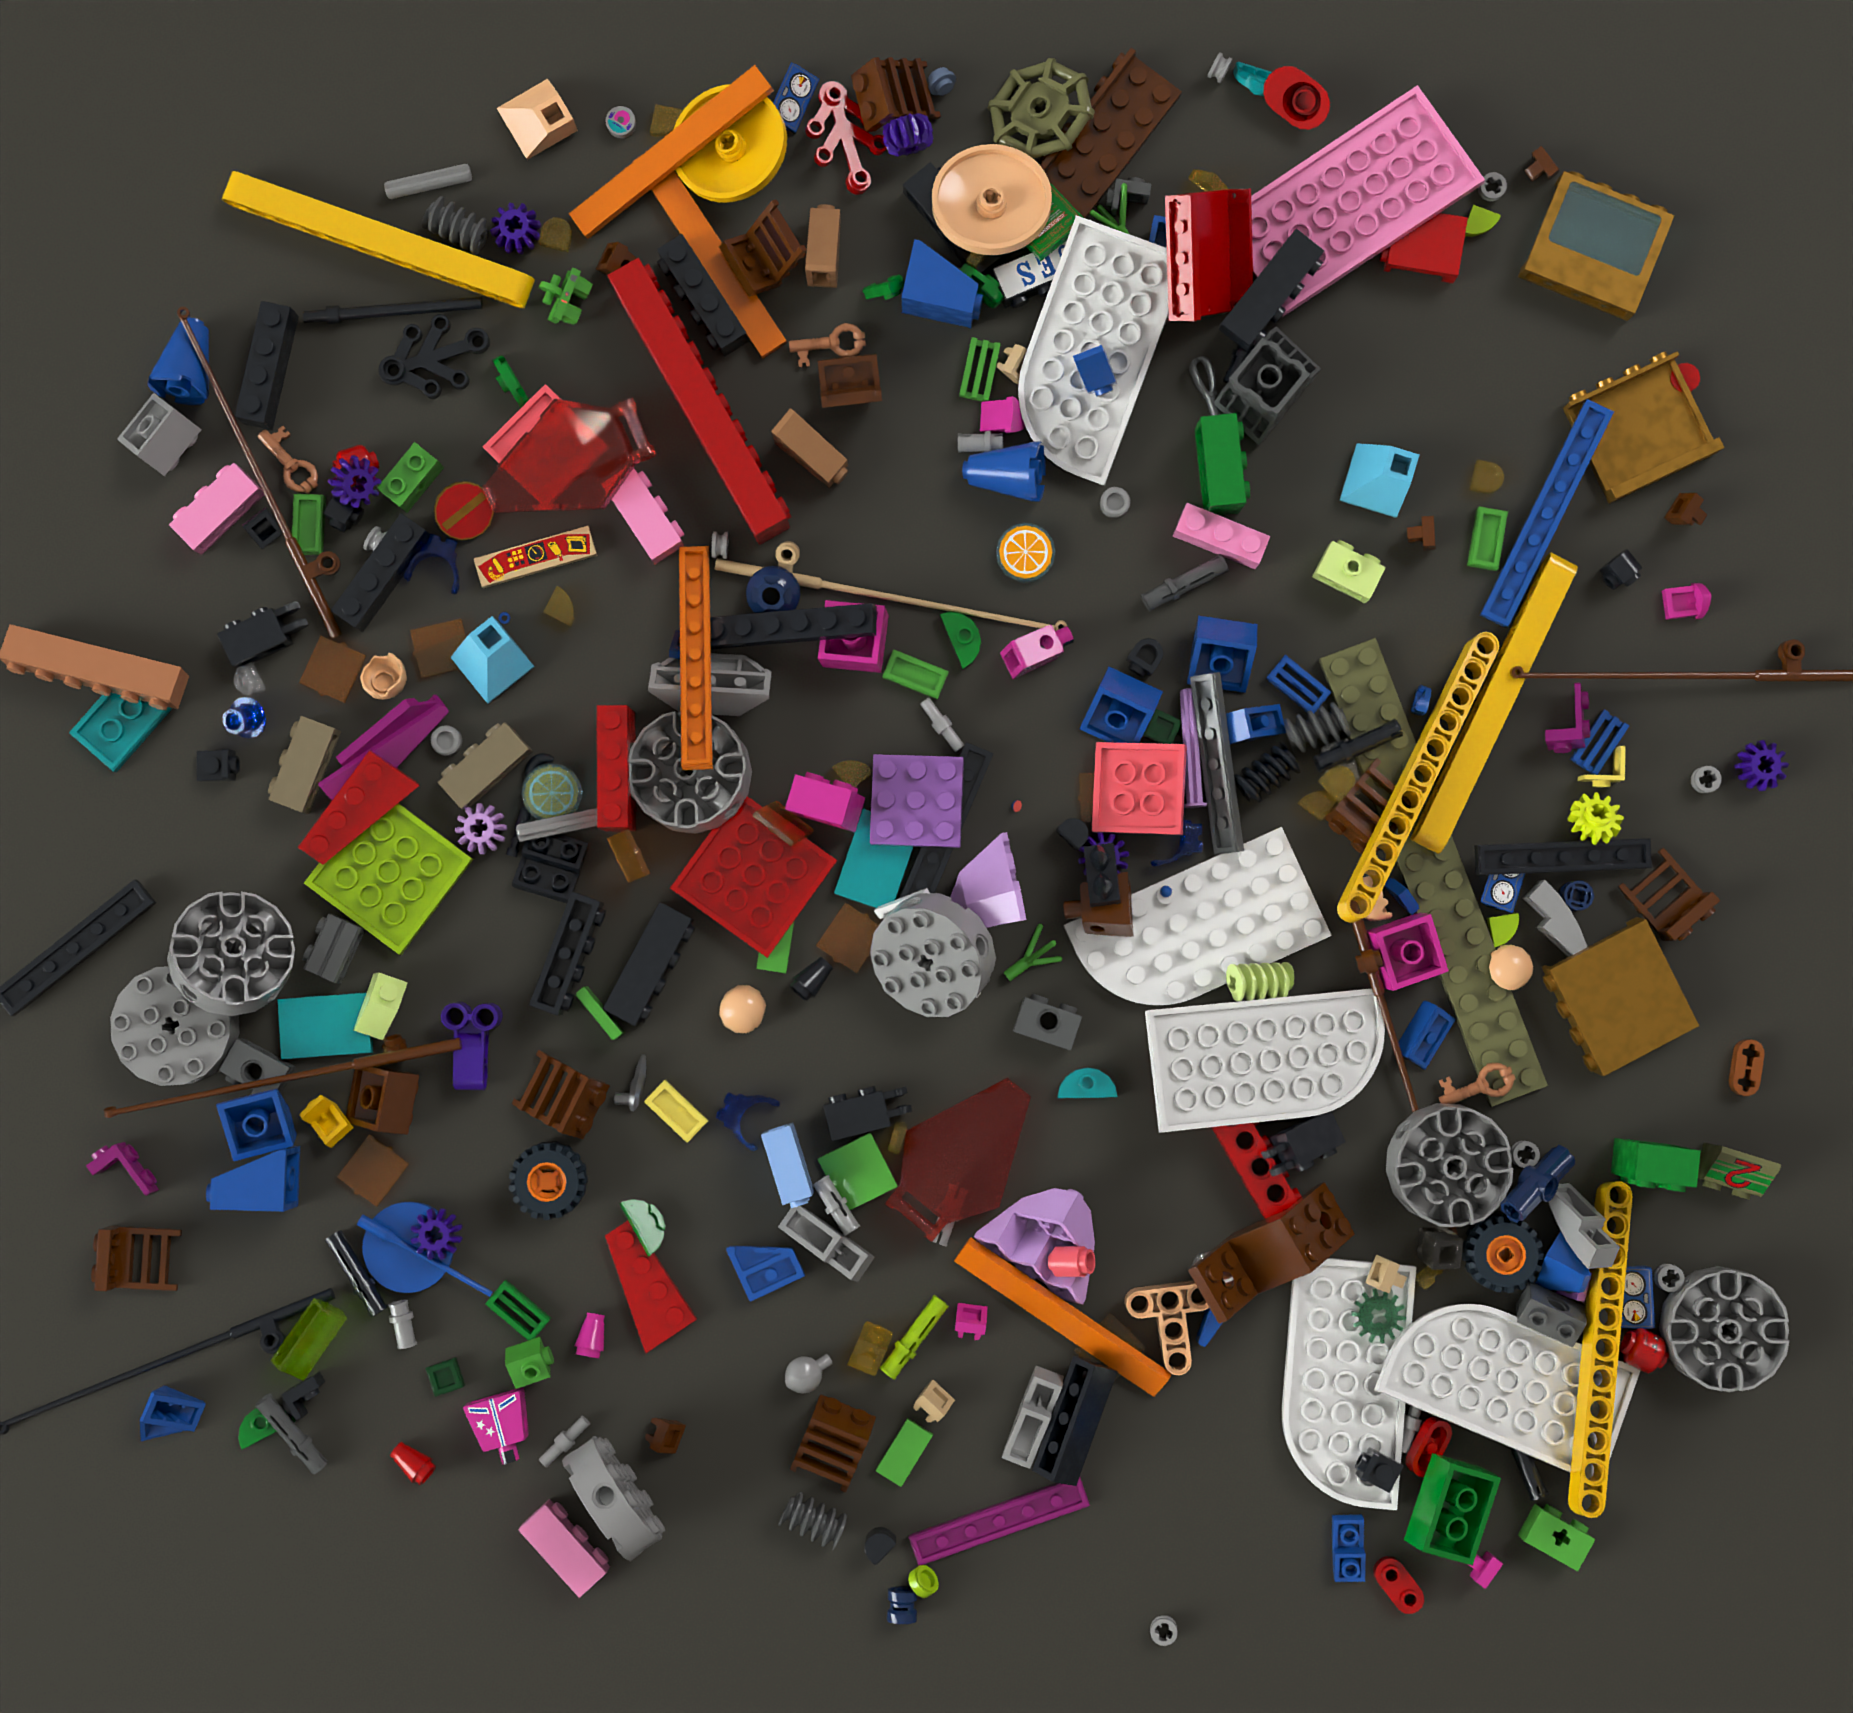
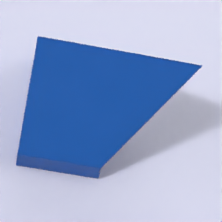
M1560 1231L1544 1258L1536 1284L1549 1290L1585 1292L1591 1277L1590 1271L1576 1256Z
M165 1385L152 1391L140 1418L141 1441L183 1431L195 1432L206 1403Z

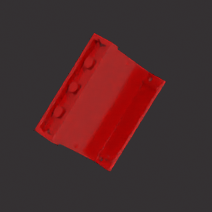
M1251 188L1223 189L1165 196L1169 321L1201 320V316L1231 311L1253 284Z

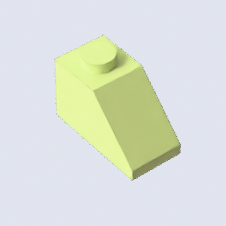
M374 973L353 1031L383 1040L398 1012L408 982L382 973Z

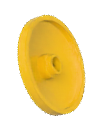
M730 84L711 88L693 99L680 114L674 129ZM766 97L676 169L678 176L692 192L714 202H735L756 194L774 178L785 157L787 131L782 115L773 102Z

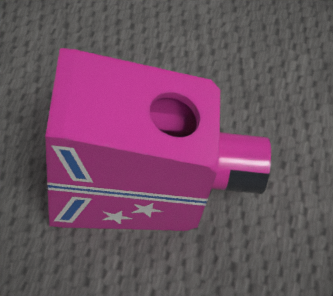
M1048 625L1011 641L1000 654L1012 679H1015L1057 659L1064 652L1063 647L1073 643L1074 638L1067 626L1055 631L1052 625Z
M524 1387L474 1400L463 1406L465 1415L483 1452L498 1448L502 1464H508L520 1459L516 1443L525 1440L529 1435Z

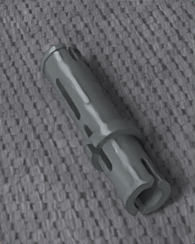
M1219 554L1217 557L1178 577L1165 579L1163 581L1164 584L1141 594L1142 601L1149 612L1170 600L1176 601L1185 592L1228 572L1227 563L1223 556Z
M271 1393L262 1397L256 1403V1409L263 1414L289 1445L291 1454L293 1456L297 1455L310 1470L311 1474L318 1473L325 1467L328 1461L311 1443L313 1439L299 1429Z

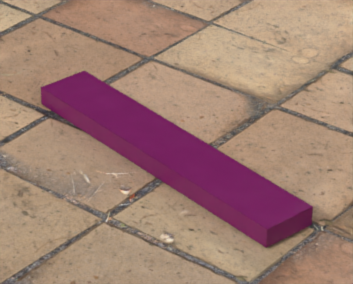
M1079 1477L1077 1486L1055 1483L910 1534L909 1540L919 1566L1090 1506Z

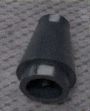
M819 957L817 961H814L792 978L794 981L789 986L800 998L807 1002L811 997L815 998L833 970V967L825 959Z

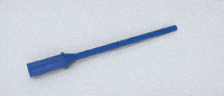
M364 1214L359 1219L358 1226L381 1238L383 1242L396 1243L489 1297L493 1293V1291L435 1258L432 1260L427 1259L426 1253L418 1254L417 1248L399 1239L391 1231V1228H386Z

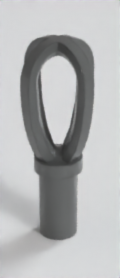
M1197 357L1191 361L1189 366L1191 377L1197 389L1203 394L1202 396L1206 400L1210 415H1222V411L1214 404L1218 393L1215 390L1216 377L1212 362L1208 357ZM1199 362L1205 366L1209 380V391L1204 386L1196 368V364Z

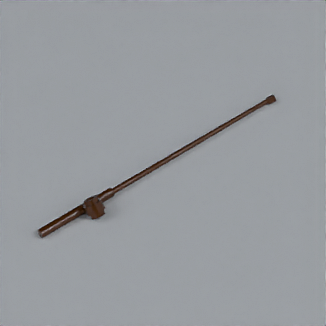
M182 306L178 308L177 314L286 539L285 544L331 639L342 635V632L316 578L322 575H335L340 570L341 561L335 553L325 551L320 553L315 561L307 562L297 539L292 536L187 321L190 317V311ZM186 311V315H181V313ZM331 559L333 561L332 567L325 568L324 561Z
M1792 639L1784 641L1778 647L1777 653L1782 661V670H1755L1754 672L1524 673L1522 667L1515 666L1511 668L1510 676L1514 679L1853 681V670H1802L1801 660L1805 656V647L1799 640Z
M1351 900V910L1359 914L1360 908L1358 903ZM1361 919L1351 923L1361 955H1357L1355 958L1360 974L1367 973L1373 995L1377 997L1411 1109L1414 1112L1419 1110L1384 997L1385 989L1378 968L1384 967L1379 949L1372 950L1364 921ZM1448 1227L1451 1237L1458 1235L1456 1227Z
M393 1034L383 1039V1053L354 1058L350 1062L116 1109V1106H110L103 1111L106 1118H111L117 1114L349 1069L361 1070L461 1050L462 1041L461 1038H455L407 1048L405 1039L400 1034Z

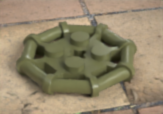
M1048 58L1046 62L1017 71L1015 69L1009 72L1010 76L995 98L988 102L987 106L991 112L995 134L993 141L995 144L1018 149L1034 160L1035 158L1065 149L1068 152L1073 148V142L1087 122L1094 118L1095 110L1091 107L1087 86L1088 77L1084 73H1077L1057 63L1055 58ZM1043 75V77L1038 78L1039 82L1033 84L1030 81L1024 82L1025 80ZM1056 75L1067 82L1062 85L1052 80V77ZM1018 85V90L1016 91L1012 99L1008 101V98ZM1074 90L1077 92L1079 105L1070 104L1069 94ZM1043 104H1046V109L1043 112L1036 113L1034 109L1036 106L1041 107ZM1004 111L1011 112L1012 122L1006 126L1003 118ZM1070 116H1077L1064 134L1061 128ZM1019 132L1028 137L1027 144L1011 136ZM1054 134L1058 138L1050 142L1036 145L1038 139L1048 140L1052 138Z

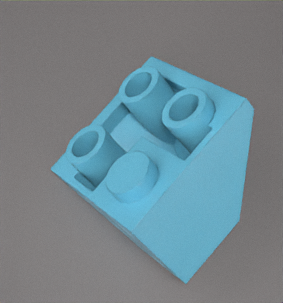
M1357 443L1339 501L1396 518L1412 482L1420 454L1393 446Z
M493 616L472 631L450 657L487 704L491 703L535 667Z

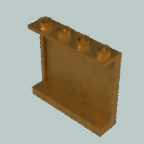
M1666 351L1649 359L1651 364L1643 368L1639 364L1634 365L1622 372L1624 377L1615 381L1612 377H1609L1597 383V389L1590 393H1587L1585 389L1571 395L1569 397L1570 402L1563 407L1571 427L1586 399L1614 411L1589 462L1609 504L1706 459L1725 448L1720 437L1713 439L1675 361L1679 356L1678 351L1670 355ZM1672 371L1683 392L1676 390L1671 384L1670 375Z
M1635 917L1626 922L1627 927L1551 967L1547 965L1542 966L1545 973L1542 976L1543 982L1550 992L1554 991L1559 1001L1556 1003L1557 1010L1564 1019H1568L1572 1027L1569 1029V1033L1575 1044L1581 1045L1585 1053L1582 1058L1590 1072L1594 1071V1073L1601 1076H1606L1699 1026L1647 920Z

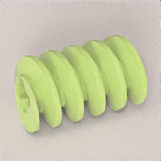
M1276 962L1271 964L1250 963L1249 965L1230 964L1226 971L1227 986L1236 1002L1242 1001L1243 998L1248 1001L1253 1000L1254 997L1256 1000L1265 999V997L1267 999L1287 997L1288 991L1292 989L1295 979L1293 967L1289 962L1281 964Z

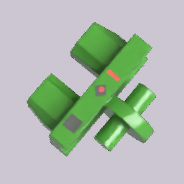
M572 268L571 271L568 270L561 288L558 287L561 281V277L553 274L550 283L541 281L539 289L545 292L542 302L551 305L553 298L557 297L547 320L555 324L562 321L575 325L578 322L582 309L569 304L570 297L573 294L585 300L593 285L585 278L579 276L580 270Z

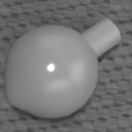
M825 1354L817 1360L801 1356L792 1360L785 1372L786 1386L801 1394L814 1391L821 1382L822 1370L833 1364L830 1356Z

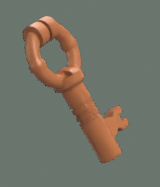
M844 323L836 327L829 337L789 341L790 353L797 352L800 357L798 360L799 367H803L802 363L810 366L809 359L807 358L808 351L816 349H831L840 357L856 356L861 352L863 346H866V340H864L865 332H862L853 324ZM851 331L853 332V339H856L854 341L855 348L846 351L842 350L839 347L840 341L838 336L842 332Z
M284 426L280 427L277 433L270 434L266 429L260 432L258 438L284 466L283 479L288 488L296 492L308 494L318 486V473L315 466L305 460L293 459L281 447V440H286L291 436L288 431L284 432L286 430ZM298 467H304L310 472L311 476L300 485H297L291 480L290 475Z
M1488 1063L1479 1072L1476 1082L1464 1086V1088L1456 1090L1451 1085L1452 1080L1450 1076L1446 1077V1082L1443 1079L1439 1080L1441 1087L1445 1088V1095L1440 1096L1439 1101L1442 1104H1455L1479 1093L1491 1097H1503L1512 1089L1516 1078L1514 1074H1511L1512 1069L1510 1066L1507 1067L1501 1063ZM1494 1070H1499L1505 1083L1498 1090L1489 1088V1083L1486 1080V1075Z

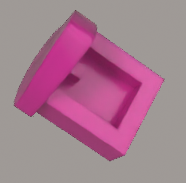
M1014 396L1007 397L1006 400L981 402V432L1013 433L1025 428L1019 400Z
M1691 583V586L1662 590L1666 620L1694 616L1696 619H1701L1709 609L1711 593L1701 583Z

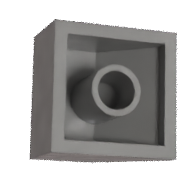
M153 393L117 440L165 476L168 471L173 470L178 465L179 457L196 442L198 433L202 429Z

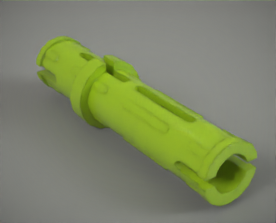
M933 1295L903 1338L895 1342V1349L883 1365L880 1366V1369L895 1380L909 1359H914L917 1355L915 1351L949 1306Z

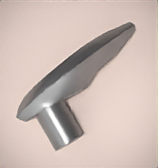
M641 1055L634 1078L630 1084V1093H615L614 1103L616 1105H629L631 1111L636 1110L646 1078V1055Z

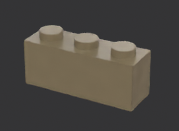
M303 716L300 717L299 721H295L290 731L292 740L289 748L283 750L279 759L281 768L278 776L273 777L269 784L268 793L270 797L268 800L309 814L320 788L318 783L323 780L341 731Z
M506 722L502 725L497 723L485 734L488 737L480 745L475 743L463 753L465 758L459 764L455 765V763H452L441 773L443 778L438 781V784L462 810H465L466 807H472L533 752Z

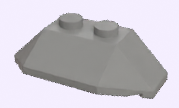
M711 653L712 715L741 716L768 700L772 672L764 669L745 655ZM668 658L662 663L657 662L651 665L648 692L678 712L681 711L680 659Z

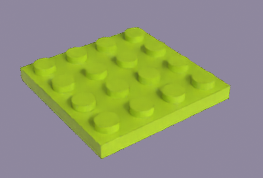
M398 803L324 865L319 862L304 884L397 954L402 955L474 859Z

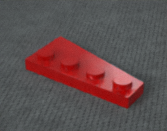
M369 749L304 837L298 848L324 865L419 787L420 784Z
M628 1220L605 1235L644 1351L647 1353L694 1322L697 1318L655 1253L649 1257L647 1256Z

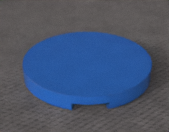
M399 1202L383 1209L372 1220L388 1229L391 1228V1231L399 1239L418 1249L421 1243L412 1244L411 1239L419 1236V1234L410 1230L411 1226L420 1225L416 1217L422 1214L427 1218V1210L433 1207L418 1202ZM438 1227L430 1233L431 1236L435 1235L433 1237L434 1240L443 1237L442 1232L438 1233L441 1230ZM366 1230L362 1246L363 1258L370 1274L384 1287L396 1292L413 1293L429 1288L445 1275V1271L396 1243L383 1242L381 1238ZM446 1250V1258L441 1260L436 1252L434 1258L450 1267L453 1254Z

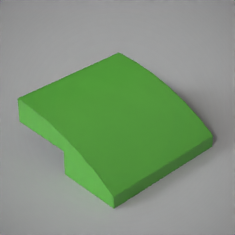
M871 1132L818 1158L825 1175L830 1176L841 1197L847 1199L846 1205L849 1210L898 1187Z

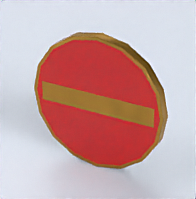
M468 481L454 482L445 487L437 496L434 505V516L439 528L449 537L458 540L473 539L483 534L491 524L494 514L493 502L487 491L478 484Z

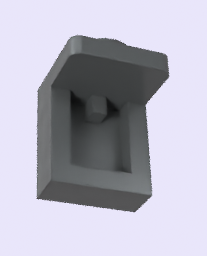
M1130 177L1128 180L1116 179L1114 188H1108L1106 206H1111L1110 215L1116 216L1119 200L1121 199V185L1123 183L1127 184V201L1143 204L1148 203L1151 183H1145L1144 179Z

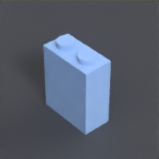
M794 1123L764 1131L761 1137L782 1205L790 1203L791 1208L808 1203L809 1197L814 1193V1188Z

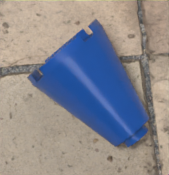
M188 318L187 321L209 364V329L204 326V322L201 320ZM180 321L149 376L148 387L162 398H165L166 394L174 396V402L201 405L209 396V378Z
M1034 441L970 455L968 461L963 462V479H967L968 484L971 486L1033 502H1040L1045 485L1039 484L1042 481V475L1046 476L1044 445H1041V441Z

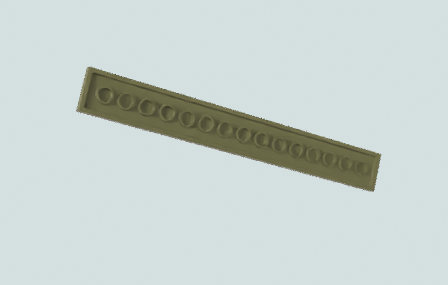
M1374 638L1320 658L1318 661L1335 704L1339 709L1342 707L1352 735L1348 737L1349 740L1382 726L1393 719H1396L1400 724L1401 731L1403 732L1402 737L1389 741L1356 757L1362 775L1372 762L1378 758L1381 763L1376 769L1396 786L1416 746V741L1378 642ZM1415 770V778L1423 783L1422 773ZM1368 777L1365 783L1385 800L1389 801L1391 794L1371 777ZM1432 786L1396 860V864L1405 887L1419 905L1420 909L1415 913H1427L1432 916L1449 970L1439 976L1477 1075L1488 1063H1501L1507 1067L1510 1066L1512 1069L1511 1074H1514L1516 1078L1512 1089L1505 1096L1491 1097L1485 1094L1489 1106L1493 1107L1546 1087L1548 1084L1512 991L1499 987L1491 978L1489 970L1491 953L1496 949L1452 835L1440 854L1411 840L1416 824L1434 789ZM1373 802L1377 815L1381 817L1383 810ZM1398 828L1394 832L1396 835H1398ZM1494 1070L1486 1075L1489 1088L1493 1090H1498V1088H1502L1505 1085L1499 1070Z

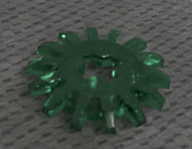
M1377 1288L1372 1289L1373 1297L1369 1298L1366 1292L1361 1294L1365 1299L1363 1304L1357 1300L1354 1302L1355 1305L1360 1307L1359 1312L1351 1311V1316L1359 1317V1321L1352 1324L1354 1328L1363 1327V1330L1359 1333L1361 1337L1370 1333L1369 1342L1373 1343L1375 1337L1379 1336L1380 1343L1383 1344L1385 1343V1334H1388L1392 1340L1396 1338L1392 1332L1394 1328L1402 1332L1403 1327L1399 1326L1397 1321L1406 1320V1316L1398 1315V1312L1405 1307L1404 1304L1395 1306V1302L1399 1298L1396 1294L1390 1300L1388 1299L1387 1292H1383V1295L1379 1296ZM1384 1308L1386 1310L1384 1317L1387 1320L1383 1324L1379 1321L1374 1324L1372 1322L1374 1315L1371 1312L1374 1309L1381 1311Z

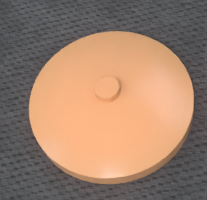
M979 145L959 152L943 165L933 184L932 211L938 227L955 245L977 254L1001 255L1025 247L1042 232L1051 212V186L1042 167L1026 153L1005 145Z

